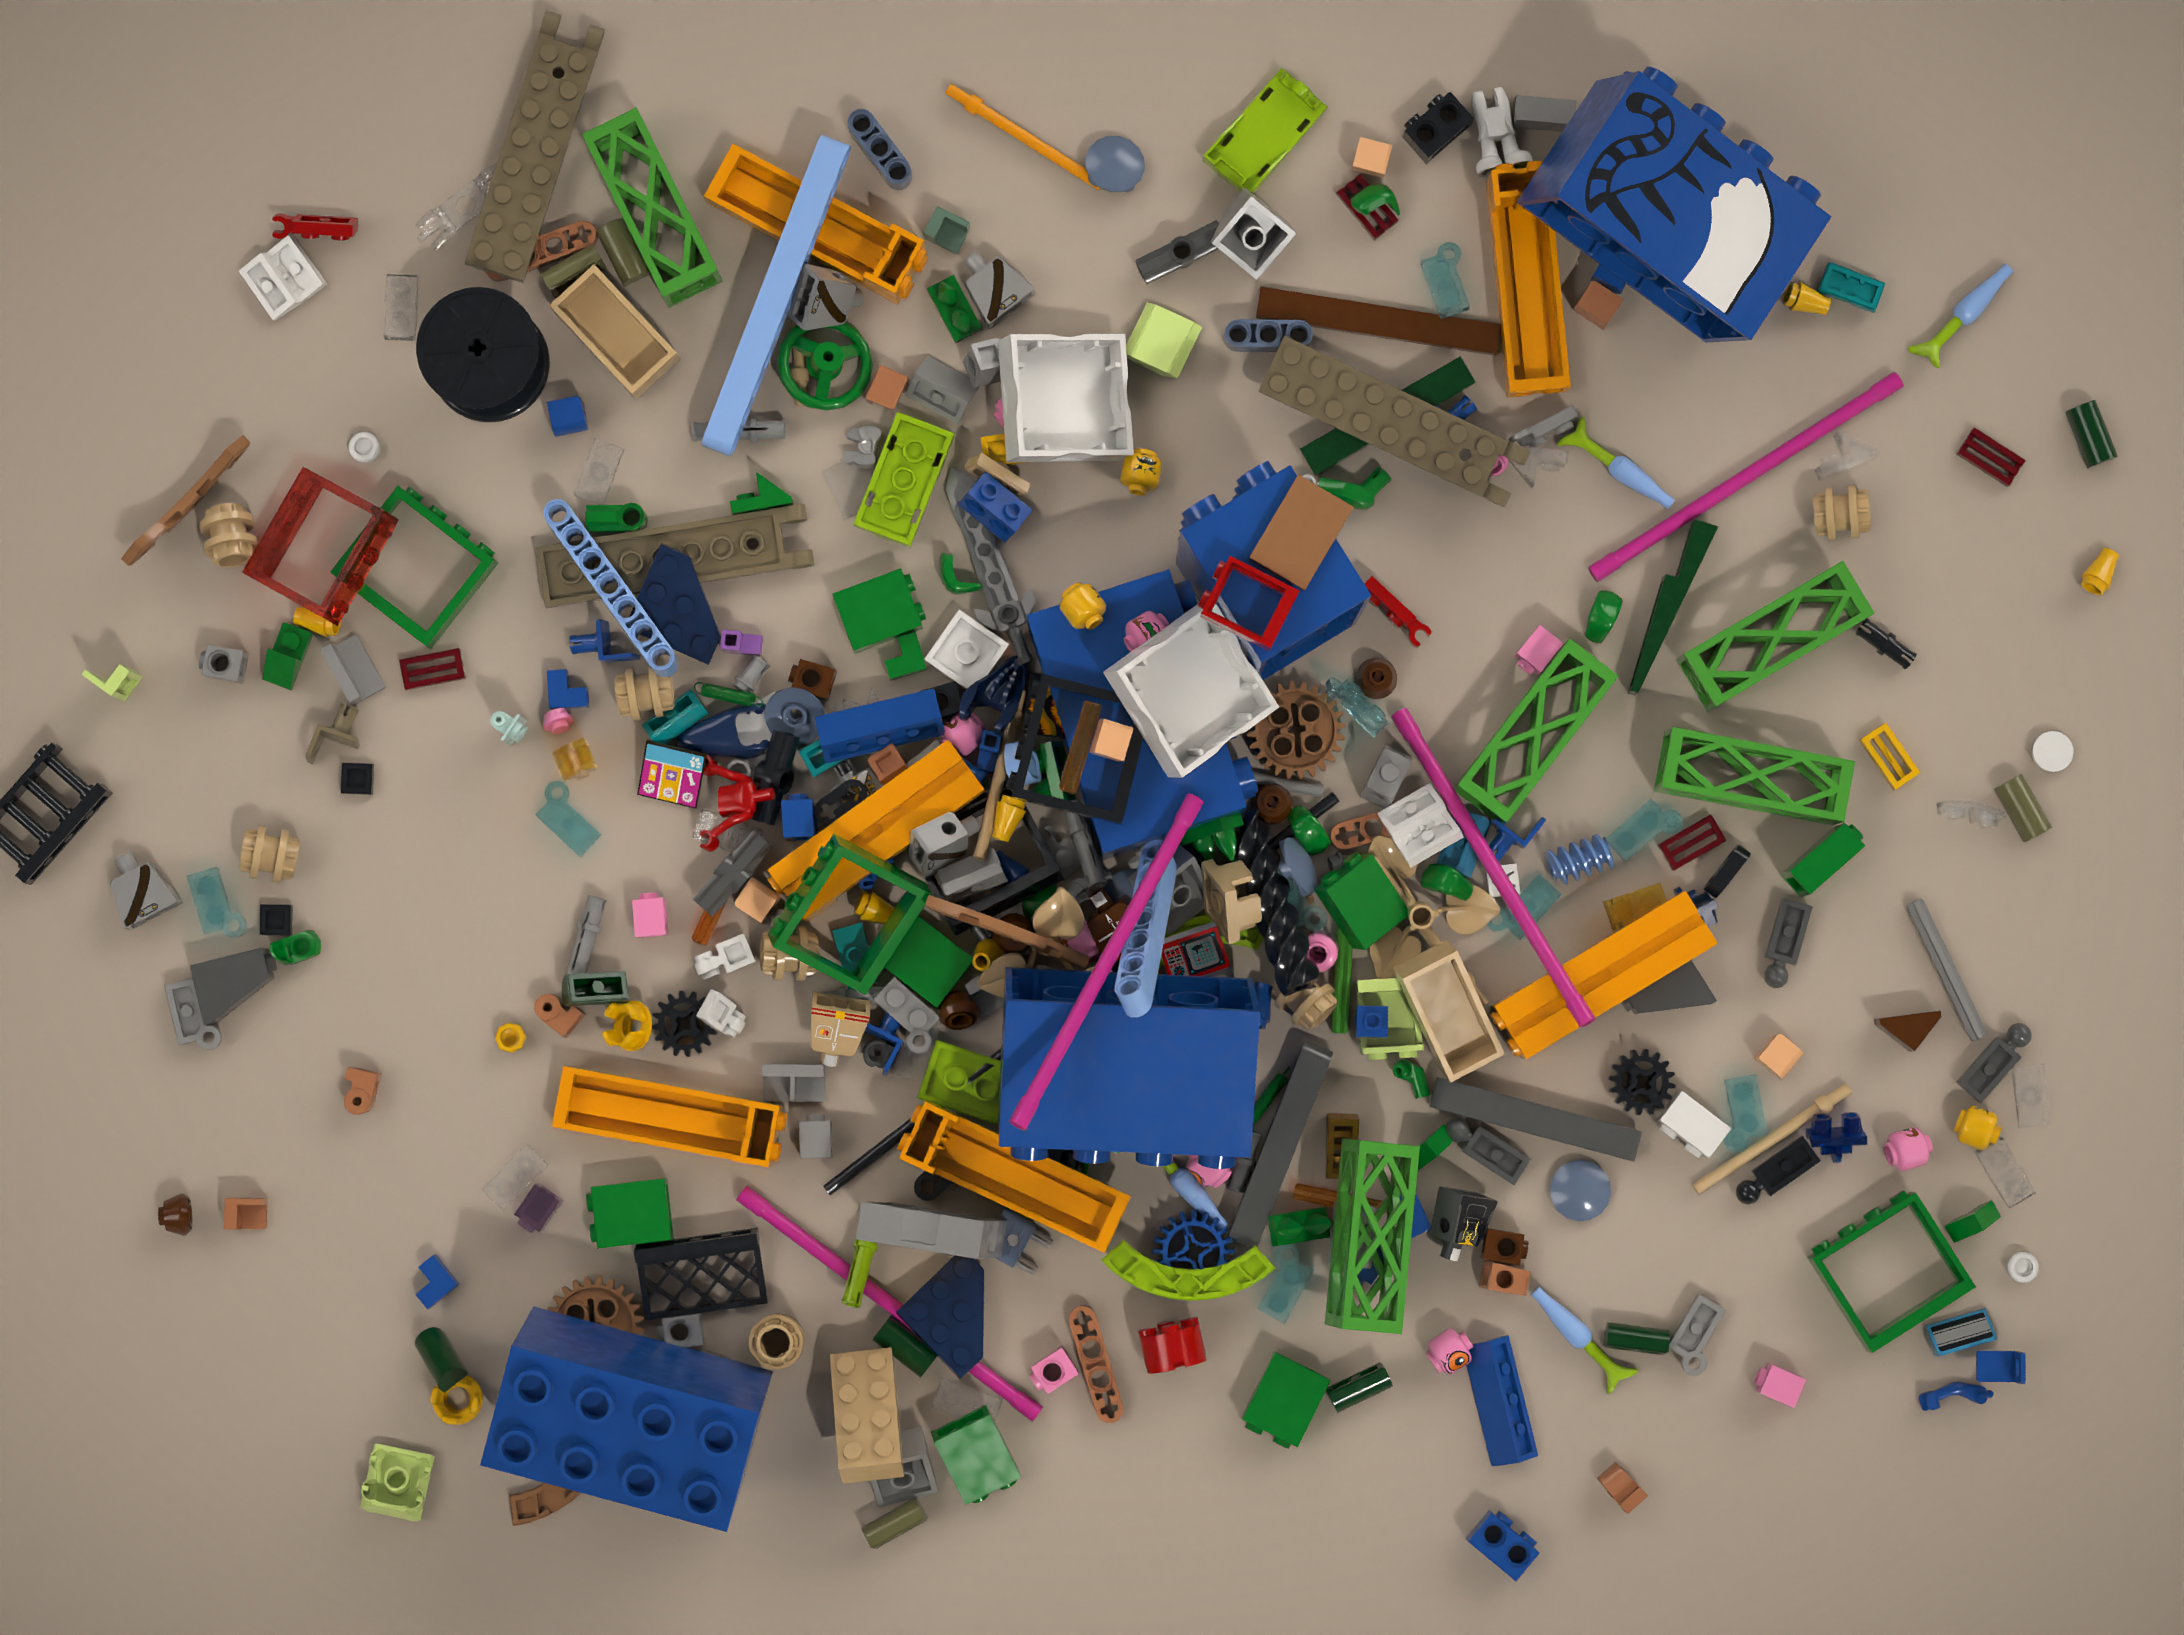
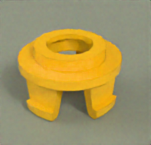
M632 1000L624 1004L611 1003L606 1008L604 1015L614 1019L615 1022L614 1030H607L602 1033L605 1042L609 1046H620L626 1051L642 1049L648 1042L652 1031V1017L648 1007L640 1001ZM634 1019L641 1021L640 1031L632 1032L631 1026Z
M467 1375L445 1393L436 1384L431 1392L430 1403H432L435 1413L442 1419V1422L450 1425H460L471 1421L478 1415L483 1405V1393L478 1382ZM455 1387L464 1388L470 1396L469 1403L464 1409L456 1410L448 1404V1393Z

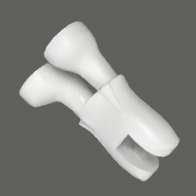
M1503 87L1493 89L1495 107L1487 108L1483 91L1472 93V108L1479 132L1478 142L1481 143L1482 159L1476 164V172L1479 177H1488L1490 171L1495 169V166L1502 164L1495 142L1501 141L1504 164H1514V168L1522 169L1526 168V163L1533 161L1530 152L1520 150L1515 137L1517 131L1512 124L1510 105Z

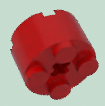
M1198 1317L1180 1320L1181 1325L1175 1323L1174 1320L1156 1324L1158 1330H1156V1327L1138 1330L1148 1374L1173 1371L1175 1368L1182 1366L1186 1368L1207 1360Z

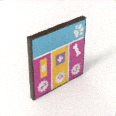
M647 740L637 795L697 809L707 754Z

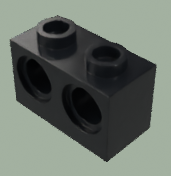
M1451 92L1447 93L1444 97L1441 94L1437 95L1428 103L1427 107L1429 110L1421 117L1418 113L1415 114L1404 125L1406 130L1402 138L1425 164L1430 162L1473 123L1474 117ZM1442 110H1450L1455 114L1456 119L1452 122H1445L1441 119L1439 113ZM1421 129H1426L1432 133L1433 139L1428 142L1421 141L1417 137V132Z

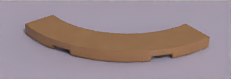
M242 435L229 445L194 486L164 516L132 543L121 559L128 566H132L153 548L156 540L166 531L169 533L218 483L217 479L225 470L232 468L250 446L251 442Z
M931 895L927 897L926 907L941 915L992 931L1016 942L1024 943L1063 962L1082 968L1087 967L1090 957L1076 950L961 905Z
M543 1483L530 1490L509 1495L513 1526L544 1518L563 1508L581 1493Z

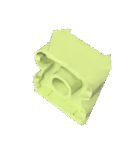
M1147 302L1126 344L1127 358L1133 363L1161 376L1178 379L1202 327L1187 318Z
M377 1443L374 1444L369 1460L370 1465L367 1478L363 1482L361 1489L362 1500L360 1508L369 1513L392 1516L411 1522L420 1521L435 1456Z

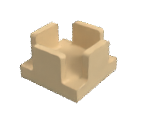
M1213 859L1201 862L1205 913L1212 922H1216L1218 931L1228 944L1240 941L1239 931L1253 928L1256 926V923L1262 920L1261 899L1257 893L1237 898V894L1240 893V884L1252 881V873L1241 860L1218 866Z

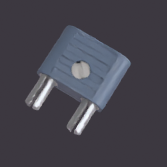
M1005 1207L998 1219L1007 1221L1002 1258L996 1259L1011 1268L1016 1265L1033 1275L1035 1274L1034 1270L1017 1260L1037 1270L1038 1266L1020 1256L1030 1238L1047 1248L1051 1246L1049 1243L1033 1235V1233L1050 1243H1053V1239L1036 1229L1038 1225Z

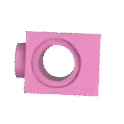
M1539 625L1514 657L1519 660L1517 665L1523 671L1530 675L1533 672L1539 675L1564 643Z
M653 892L639 894V900H632L635 937L644 938L669 935L665 898H658V893Z
M1061 1346L1032 1365L1031 1369L1034 1373L1029 1375L1038 1391L1045 1389L1047 1394L1078 1375L1079 1371ZM1049 1363H1055L1061 1368V1375L1056 1380H1049L1044 1376L1043 1369Z
M1767 1363L1765 1368L1761 1367L1759 1369L1754 1384L1758 1385L1756 1392L1795 1408L1806 1379Z

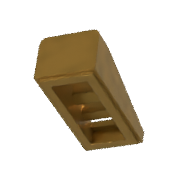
M1327 1114L1326 1179L1339 1178V1168L1333 1167V1162L1340 1163L1341 1155H1333L1334 1150H1341L1342 1142H1334V1137L1359 1140V1117L1357 1114ZM1335 1126H1351V1130L1335 1129Z

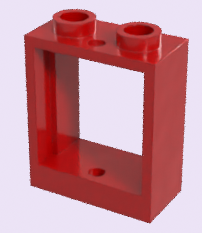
M1230 556L1226 563L1223 561L1219 562L1212 577L1217 582L1212 592L1207 589L1205 590L1197 606L1203 609L1200 617L1270 651L1300 590ZM1232 570L1282 595L1262 636L1212 612Z

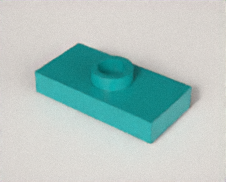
M1828 262L1817 292L1874 313L1886 283Z
M862 922L832 930L841 965L851 972L855 970L869 949Z

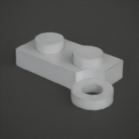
M1572 405L1536 425L1516 433L1508 440L1513 443L1518 442L1522 447L1529 445L1533 449L1547 441L1546 435L1554 431L1560 435L1573 428L1572 422L1576 420L1578 414Z
M893 977L873 1001L909 1032L907 1037L908 1048L914 1053H923L931 1045V1037L928 1031L937 1022L939 1017ZM921 1035L924 1037L925 1043L922 1047H916L913 1044L915 1036Z
M193 978L164 985L178 1044L184 1045L197 1041L198 1045L203 1049L213 1050L217 1048L222 1041V1034L217 1027L203 1024ZM207 1032H212L215 1036L214 1041L210 1044L204 1040V1035Z
M1697 1294L1669 1343L1671 1350L1683 1356L1681 1361L1682 1368L1687 1374L1692 1376L1699 1375L1706 1369V1358L1701 1351L1726 1311L1700 1294ZM1692 1357H1696L1700 1361L1699 1367L1696 1369H1691L1688 1365Z

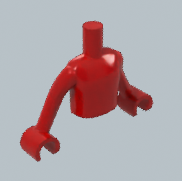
M707 755L705 763H708V766L704 768L703 775L711 777L716 774L728 780L738 782L732 785L720 786L718 789V810L720 816L728 818L711 831L702 830L699 834L703 838H709V841L706 844H701L700 847L707 852H713L719 846L718 836L734 825L751 819L756 811L757 802L774 800L775 792L773 788L756 790L755 783L751 777L719 766L713 758Z

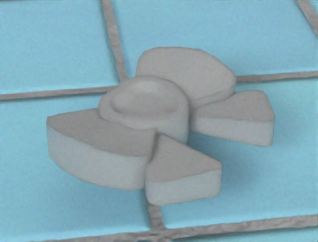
M872 425L864 426L860 429L857 427L853 428L846 434V437L849 440L858 442L857 447L859 451L842 452L844 459L848 465L855 463L860 468L875 467L877 465L875 458L877 443L883 438L881 429Z

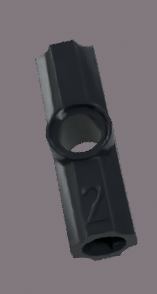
M773 729L765 760L757 765L753 778L757 786L756 790L773 788L775 799L757 802L752 820L775 825L783 795L790 791L794 783V772L791 767L800 737Z

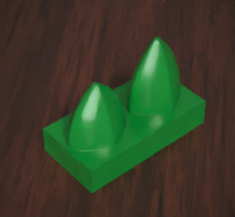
M954 274L927 288L955 344L982 330Z
M1050 741L1040 744L1041 748L1035 752L1039 761L1040 773H1046L1047 777L1038 782L1031 791L1068 801L1076 800L1063 741Z
M1241 814L1222 817L1187 830L1180 842L1181 846L1191 843L1199 857L1206 861L1213 857L1215 841L1220 851L1229 860L1234 861L1236 853V834L1234 828L1244 825Z
M1326 1207L1268 1216L1272 1247L1330 1238L1329 1228L1334 1222L1327 1217Z

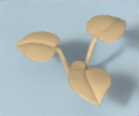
M1378 835L1372 840L1368 853L1379 858L1396 882L1400 884L1411 904L1408 909V918L1411 924L1403 932L1399 927H1393L1369 947L1371 960L1378 979L1396 977L1393 967L1421 953L1420 940L1408 934L1416 928H1428L1433 923L1434 917H1437L1440 913L1447 911L1446 922L1448 926L1456 933L1464 935L1478 932L1500 913V907L1495 899L1487 891L1476 885H1473L1472 895L1467 901L1446 895L1447 905H1443L1435 910H1432L1430 905L1424 901H1416L1403 879L1410 878L1415 873L1417 864L1411 868L1409 867L1392 838Z
M1059 887L1036 910L1032 924L1035 934L1061 944L1059 938L1070 940L1076 938L1084 928V915L1076 899L1066 889ZM1031 947L1029 961L1026 964L1023 956L1019 953L1002 955L995 959L987 970L983 971L978 980V986L986 992L1004 998L1005 967L1032 968L1037 952L1044 956L1050 955ZM1063 962L1067 970H1074L1071 964ZM1090 967L1085 971H1093L1094 967Z

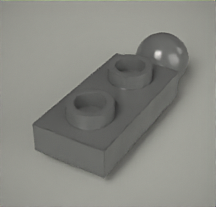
M1781 898L1765 954L1766 958L1774 960V963L1768 966L1764 972V980L1768 986L1780 988L1787 983L1789 975L1785 966L1786 964L1793 966L1797 964L1813 906Z
M2022 1023L2011 1025L2007 1031V1040L2005 1042L1999 1036L1995 1037L1956 1083L1978 1103H1982L2022 1058L2015 1049L2017 1047H2024L2031 1041L2032 1034L2029 1027Z
M1453 1118L1446 1124L1447 1134L1453 1142L1464 1141L1467 1143L1462 1150L1463 1153L1512 1185L1516 1184L1531 1160L1480 1126L1472 1133L1468 1123L1461 1118Z

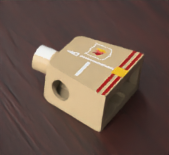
M813 992L811 1006V1049L822 1052V1064L835 1067L839 1064L840 1055L849 1057L855 1055L870 1019L871 1001Z

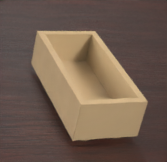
M595 264L549 305L560 320L635 400L680 360L677 352Z
M1448 940L1393 967L1436 1063L1450 1083L1505 1055L1457 949Z
M892 1348L830 1354L838 1469L842 1484L904 1477L895 1361Z

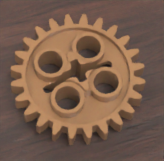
M1292 680L1289 682L1287 690L1280 683L1277 684V694H1274L1269 689L1279 706L1278 709H1282L1287 713V722L1278 725L1272 721L1271 714H1269L1253 726L1255 728L1254 731L1246 734L1247 737L1255 738L1256 740L1249 748L1259 749L1260 751L1255 760L1265 758L1267 761L1264 769L1266 770L1272 765L1275 766V776L1281 770H1284L1288 780L1293 772H1297L1299 780L1303 779L1304 771H1308L1311 777H1315V767H1318L1323 772L1326 771L1324 761L1335 762L1331 752L1342 751V748L1335 743L1346 738L1338 733V730L1346 727L1345 723L1337 722V719L1343 715V711L1333 712L1332 709L1337 701L1334 700L1327 703L1326 698L1329 692L1326 691L1319 696L1317 694L1318 685L1316 684L1309 691L1306 690V681H1303L1300 688L1296 689ZM1293 703L1297 706L1298 727L1304 728V732H1301L1299 735L1301 757H1297L1295 753L1294 734L1288 733V729H1291L1293 726L1291 704ZM1304 707H1315L1318 711V718L1312 722L1304 720L1301 714ZM1309 736L1317 737L1321 741V749L1317 752L1308 751L1304 745L1305 739ZM1279 739H1285L1290 743L1291 751L1286 755H1280L1275 751L1274 743Z
M601 1275L597 1277L595 1284H592L589 1276L585 1277L583 1286L577 1279L573 1280L574 1290L566 1286L562 1287L565 1297L555 1295L553 1299L558 1306L547 1308L549 1311L570 1316V1308L573 1305H580L585 1311L583 1320L592 1322V1314L588 1304V1300L591 1298L594 1301L596 1322H601L604 1326L634 1334L645 1332L644 1328L637 1326V1322L645 1319V1316L636 1315L635 1313L641 1307V1304L632 1305L630 1302L635 1294L631 1293L625 1296L623 1294L626 1287L625 1284L615 1289V1279L613 1278L604 1285ZM603 1300H610L615 1305V1313L610 1317L603 1315L600 1311V1304Z

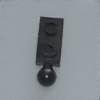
M1800 1136L1751 1170L1756 1180H1745L1739 1183L1736 1188V1196L1743 1204H1754L1760 1198L1763 1189L1768 1196H1772L1821 1160L1804 1136Z

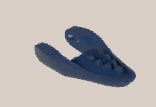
M1013 656L989 675L973 683L963 693L961 698L959 719L966 721L976 707L994 708L1002 713L999 720L994 723V734L1002 735L1018 710L1026 681L1027 665L1019 666L1018 656Z
M756 702L752 707L737 704L689 727L678 736V747L706 753L711 756L749 759L767 753L770 741L762 740L760 744L742 745L738 738L736 717L739 714H750L753 712L762 714L766 704H763L761 707L756 706V704L761 705L762 703Z

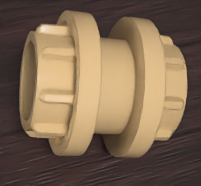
M1848 485V494L1833 495V487H1825V493H1816L1814 495L1815 532L1818 536H1828L1829 541L1836 540V531L1851 530L1852 539L1860 538L1859 533L1870 531L1869 492L1866 489L1856 490V485Z
M222 503L207 509L205 512L206 516L200 522L201 534L210 537L203 544L205 556L211 558L212 563L219 567H237L248 563L252 559L253 552L258 548L257 537L247 533L255 525L253 515L246 512V507L238 503Z
M649 665L647 674L636 675L634 667L625 668L624 674L616 675L614 679L619 713L623 717L632 716L633 721L641 720V711L654 709L656 718L664 717V711L674 709L675 697L671 676H657Z
M259 825L258 830L247 829L244 833L238 867L240 871L249 872V878L257 879L258 871L273 873L272 882L280 883L281 878L292 879L295 873L300 846L299 839L289 836V830L284 829L281 831L280 838L265 835L266 826Z
M797 927L795 935H791L789 939L819 955V939L816 933L807 932L806 927ZM764 932L761 936L760 969L764 975H772L773 980H782L784 972H794L796 981H805L806 975H814L818 971L774 948L768 937L769 932Z
M1315 982V988L1302 990L1289 996H1284L1275 983L1272 988V995L1276 998L1274 1005L1280 1011L1289 1007L1294 1012L1290 1021L1296 1027L1302 1025L1305 1029L1312 1030L1320 1025L1337 1006V999L1333 996L1335 989L1329 983L1320 987Z
M776 1313L762 1318L754 1325L749 1336V1349L755 1361L761 1366L773 1370L783 1369L792 1365L800 1357L805 1346V1335L801 1325L794 1318L786 1314ZM774 1328L783 1330L790 1341L789 1349L780 1355L771 1353L764 1342L766 1332Z

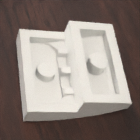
M287 235L267 253H260L239 270L272 320H277L327 285V282L294 235Z
M1431 783L1377 813L1410 868L1464 838L1460 828L1447 811L1444 802Z

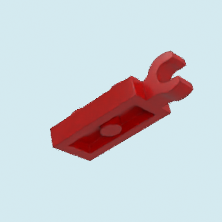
M283 213L275 214L272 217V221H279L284 225V230H275L272 233V236L278 239L285 238L292 232L293 234H301V237L305 239L319 238V235L331 236L333 240L344 241L349 240L358 231V218L301 214L287 216Z
M1373 576L1364 583L1371 594L1368 602L1374 607L1380 605L1388 612L1385 617L1395 627L1399 628L1402 625L1409 632L1408 640L1412 646L1418 648L1421 645L1415 638L1417 631H1423L1428 637L1431 635V629L1416 619L1417 617Z

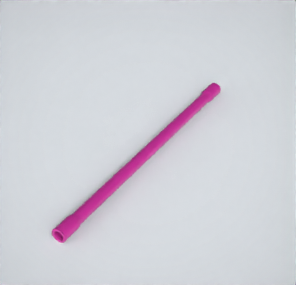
M1892 372L1873 384L1870 389L1620 549L1607 554L1590 565L1588 570L1596 582H1599L1612 574L1627 561L1868 407L1903 388L1904 385L1901 378L1896 372Z
M1407 708L1397 711L1392 715V720L1403 738L1411 746L1552 978L1579 1028L1591 1024L1596 1020L1583 996L1576 990L1425 742Z
M1188 793L1174 817L1171 828L1026 1094L1022 1096L1014 1110L1009 1123L1023 1131L1027 1129L1046 1088L1182 838L1201 809L1204 802L1199 797Z
M749 1186L743 1189L736 1201L756 1216L762 1217L847 1281L851 1267L848 1262L771 1206L765 1198ZM867 1278L863 1294L909 1327L896 1314V1311L904 1304ZM980 1361L969 1371L971 1375L1009 1402L1011 1407L1033 1422L1042 1410L1043 1406L1023 1391L1017 1390Z

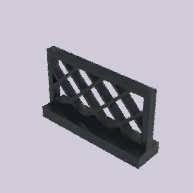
M758 1227L636 1244L634 1257L638 1268L645 1321L767 1304L768 1297ZM754 1250L755 1263L749 1271L734 1261L740 1252ZM734 1253V1255L731 1258L725 1255ZM718 1255L727 1262L718 1276L704 1266L710 1256ZM702 1257H704L701 1262H698V1261L695 1259V1258H702ZM680 1260H688L696 1266V1269L687 1280L673 1270ZM666 1262H673L670 1267L665 1264ZM657 1264L666 1271L657 1284L646 1277L645 1265ZM730 1265L745 1275L736 1288L721 1279ZM755 1268L757 1270L758 1278L752 1275V1272L755 1270ZM699 1270H702L714 1279L705 1293L691 1283ZM669 1274L684 1284L674 1297L660 1287ZM749 1278L759 1285L760 1297L747 1298L739 1292V1289ZM717 1282L732 1292L724 1302H716L708 1296ZM647 1284L653 1288L650 1293H648ZM686 1287H689L701 1296L695 1306L687 1307L677 1300ZM656 1291L671 1301L665 1310L651 1312L650 1299ZM735 1295L740 1298L738 1300H732ZM704 1299L710 1303L701 1305ZM673 1304H675V1305H677V1306L679 1307V1308L670 1309V1308L673 1306Z

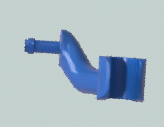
M1952 1382L1937 1390L1920 1394L1919 1402L1923 1411L1929 1409L1936 1410L1941 1407L1939 1401L1949 1396L1958 1395L1972 1402L1984 1404L1988 1398L1993 1397L1994 1393L1992 1390H1986L1983 1386Z

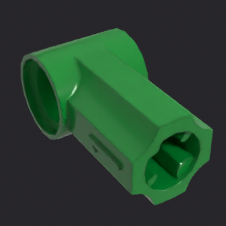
M626 503L624 505H586L585 523L588 532H632L644 530L647 526V515L641 506L636 503ZM631 511H637L640 513L639 522L633 526L625 524V516Z

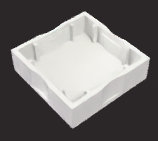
M1010 334L998 341L1006 462L1121 461L1127 456L1134 455L1131 411L1127 401L1128 367L1125 334H1083L1075 337H1061L1053 334Z
M1198 604L1103 671L1167 777L1183 778L1216 754L1231 738L1246 732L1279 708L1258 671L1244 656L1236 635L1201 618L1200 614L1203 609L1197 607ZM1215 604L1212 612L1224 617L1217 604Z

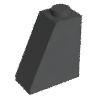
M258 948L190 965L203 1024H217L274 979L273 971L277 970L276 960L268 952L267 948Z
M1692 960L1622 1001L1621 1004L1627 1012L1632 1010L1634 1014L1710 1005L1717 1000Z

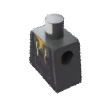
M1439 1186L1430 1232L1432 1235L1445 1240L1440 1256L1458 1261L1463 1245L1478 1247L1481 1244L1498 1201L1475 1191Z

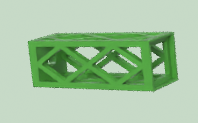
M637 107L583 133L582 136L668 308L723 282ZM642 135L648 148L633 139ZM609 151L607 169L601 155ZM624 151L650 166L647 196L621 181ZM662 177L683 219L660 205ZM622 198L645 211L643 239ZM658 220L685 236L682 267L656 251ZM698 248L705 263L695 267ZM657 267L674 278L664 283Z
M1841 561L1684 653L1676 661L1708 712L1875 613L1844 561ZM1824 581H1827L1828 585L1831 588L1812 589L1818 586L1819 584L1823 583ZM1799 603H1832L1818 631L1785 630ZM1784 605L1772 630H1744V628ZM1844 610L1849 620L1834 628ZM1731 642L1764 643L1750 671H1716ZM1778 643L1807 644L1765 669ZM1716 645L1705 665L1700 654ZM1716 683L1738 685L1722 694Z
M1569 639L1559 649L1455 785V791L1492 820L1495 818L1503 825L1506 824L1619 675L1573 640ZM1563 660L1574 668L1550 677ZM1576 678L1573 714L1542 725L1546 689ZM1590 680L1598 688L1587 701ZM1532 701L1529 731L1501 741ZM1569 725L1538 765L1541 735ZM1528 741L1525 777L1494 789L1497 752ZM1484 764L1481 788L1472 781V778ZM1521 788L1507 807L1495 798Z
M1671 727L1664 732L1654 792L1834 826L1845 822L1855 761ZM1682 743L1701 746V748L1680 755ZM1714 751L1742 777L1715 787L1687 761ZM1741 754L1781 762L1758 770ZM1792 766L1820 792L1794 802L1766 776ZM1821 769L1831 771L1830 777L1827 776ZM1676 774H1678L1688 784L1675 782ZM1750 783L1766 799L1726 791ZM1826 798L1824 810L1804 806Z
M1342 1138L1325 1325L1348 1330L1402 1334L1420 1146ZM1372 1163L1374 1168L1364 1181L1365 1170ZM1386 1165H1388L1391 1172L1390 1182L1384 1171ZM1378 1177L1387 1196L1377 1208V1211L1373 1213L1365 1194ZM1361 1207L1368 1220L1366 1226L1360 1217ZM1388 1209L1387 1221L1380 1228L1378 1222ZM1371 1231H1373L1375 1236L1373 1240L1369 1236ZM1364 1242L1366 1250L1356 1262L1357 1251ZM1378 1246H1380L1383 1253V1264L1376 1251ZM1371 1258L1379 1277L1365 1295L1357 1276ZM1353 1289L1360 1302L1358 1306L1353 1299ZM1380 1290L1379 1302L1372 1310L1370 1303Z

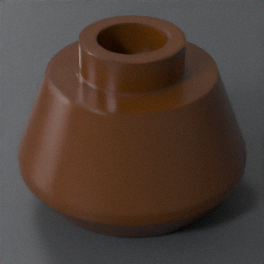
M1371 658L1364 661L1358 668L1356 684L1364 696L1371 699H1382L1394 691L1397 685V672L1389 661L1382 658Z
M1277 784L1261 785L1258 787V792L1255 793L1256 796L1251 799L1252 811L1260 809L1258 817L1265 820L1268 824H1278L1284 821L1291 813L1293 806L1290 792Z
M1010 913L999 919L1035 933L1032 922L1022 914ZM993 932L994 941L1006 954H1022L1030 948V946L1024 943L1013 942L1011 939Z
M956 990L950 992L943 999L938 1017L939 1021L947 1028L962 1030L976 1023L980 1017V1009L970 994Z
M181 1193L165 1200L163 1207L158 1208L159 1225H165V1229L168 1232L186 1236L192 1230L193 1225L190 1198Z

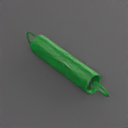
M697 682L694 685L696 691V684H703L701 693L698 694L704 697L752 707L756 698L760 699L753 693L708 683ZM761 700V702H762L761 705H757V704H756V706H759V707L763 706V701Z
M1290 1066L1282 1075L1279 1073L1275 1075L1271 1083L1255 1102L1253 1123H1257L1288 1081L1284 1074L1288 1072Z

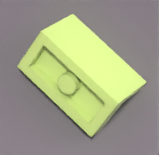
M121 664L118 665L107 681L87 670H84L81 674L110 696L124 702L143 678L134 670Z

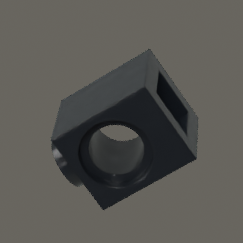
M956 681L929 688L935 690L936 696L943 695L948 699L947 707L940 711L942 719L959 713L961 699Z

